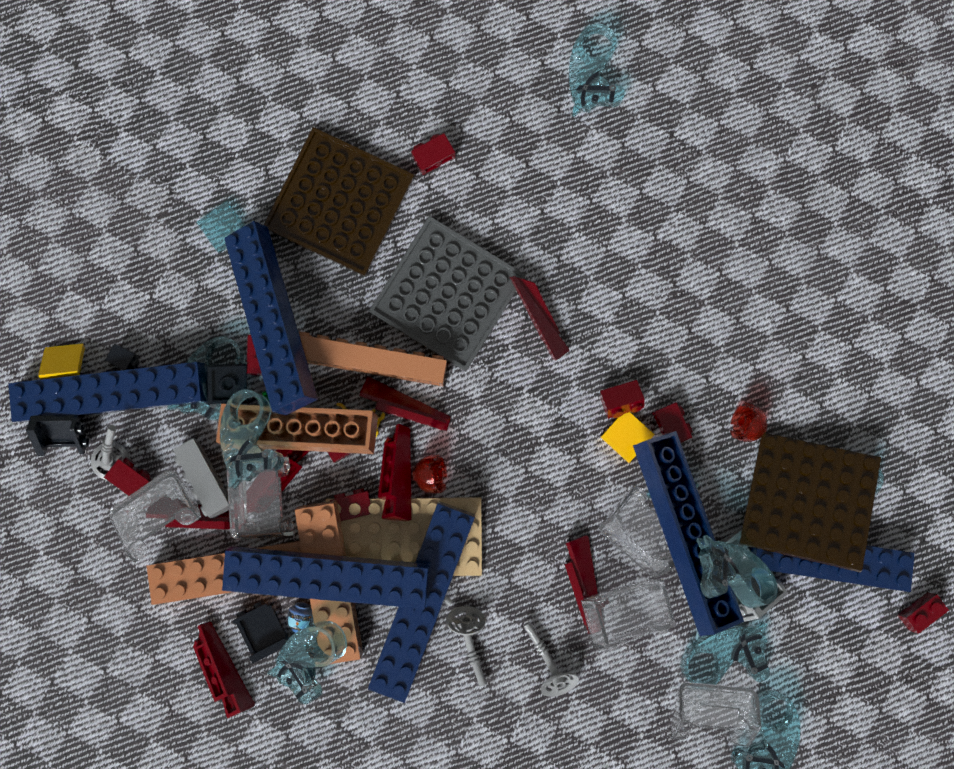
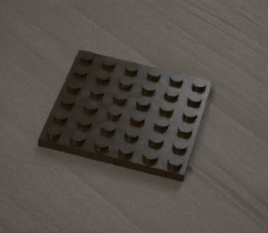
M312 127L264 225L268 227L270 232L366 277L415 175Z
M762 432L739 544L861 573L881 457Z

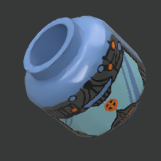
M297 602L289 608L287 625L292 628L293 632L303 633V631L311 628L313 615L309 604Z

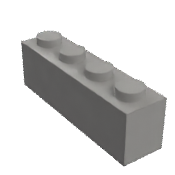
M193 438L173 450L176 455L174 460L178 466H182L184 470L183 477L188 483H191L193 487L191 490L192 494L197 500H200L202 504L200 507L201 511L206 517L215 519L234 507L198 440Z

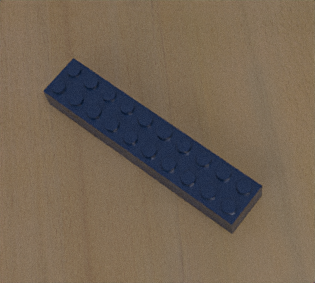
M252 221L224 239L272 412L288 415L318 400L269 229L265 225Z
M201 362L8 383L12 422H29L31 416H83L207 402L205 363Z
M675 431L633 445L699 636L715 635L744 622L728 575V586H724L715 580L713 591L701 583V579L709 584L711 583L714 568V559L703 555L702 551L714 555L711 547L717 549L718 547L677 432ZM716 552V554L718 555V560L720 561V563H721V565H722V567H723V561H722L721 555H720V553ZM706 562L710 566L709 570H706L704 567ZM717 566L716 576L722 579L720 567Z
M438 501L415 561L416 563L429 564L425 609L398 607L368 690L405 703L473 524L475 514Z
M231 546L225 550L222 591L425 609L429 564Z

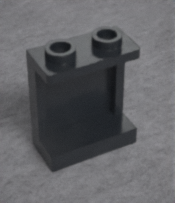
M78 415L31 416L26 432L37 456H45L48 447H77L79 454H84L86 447L89 446V436H86L84 424L81 423Z
M263 600L253 605L254 610L247 612L245 609L237 613V618L232 621L233 624L237 625L251 653L249 658L252 664L291 643L271 601L265 603Z

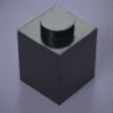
M114 344L105 361L122 370H130L138 367L140 356L120 345Z

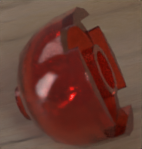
M746 402V405H740L735 410L730 423L734 424L730 433L733 438L743 442L757 441L767 430V417L761 408Z
M439 454L423 457L418 461L415 470H413L414 481H416L421 490L427 493H442L446 488L447 483H443V477H447L446 464L443 457L439 458Z

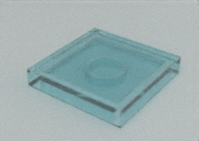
M228 201L196 222L219 254L227 249L224 238L245 226Z

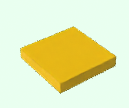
M84 344L45 347L38 373L40 380L80 375L85 351Z
M629 412L617 418L600 438L626 462L630 463L636 456L633 445L652 439L655 434Z

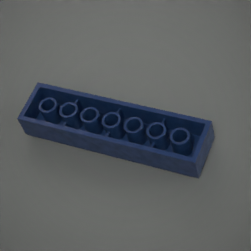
M866 546L863 569L860 573L751 547L749 568L911 592L915 553Z

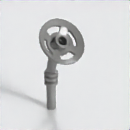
M115 425L108 426L105 439H103L102 444L94 450L91 456V467L94 473L102 479H105L103 478L105 474L101 473L97 467L101 466L104 470L109 471L120 457L130 459L126 448L114 442ZM113 448H117L122 454L117 456L116 453L112 452ZM101 450L102 452L99 454L98 459L96 460V456L98 452Z
M471 606L457 607L449 612L446 623L452 632L464 636L468 652L466 655L469 657L468 661H471L469 664L472 665L479 687L487 683L479 663L481 660L478 659V651H475L471 635L480 632L484 628L486 618L477 608ZM466 613V616L458 619L455 618L459 614ZM473 615H475V616H477V617L479 618V620H480L479 623H478L477 619H476Z
M530 622L525 623L523 626L532 639L534 648H536L539 656L542 655L552 674L542 684V694L554 697L571 691L579 682L578 676L571 672H559L544 640L540 639Z

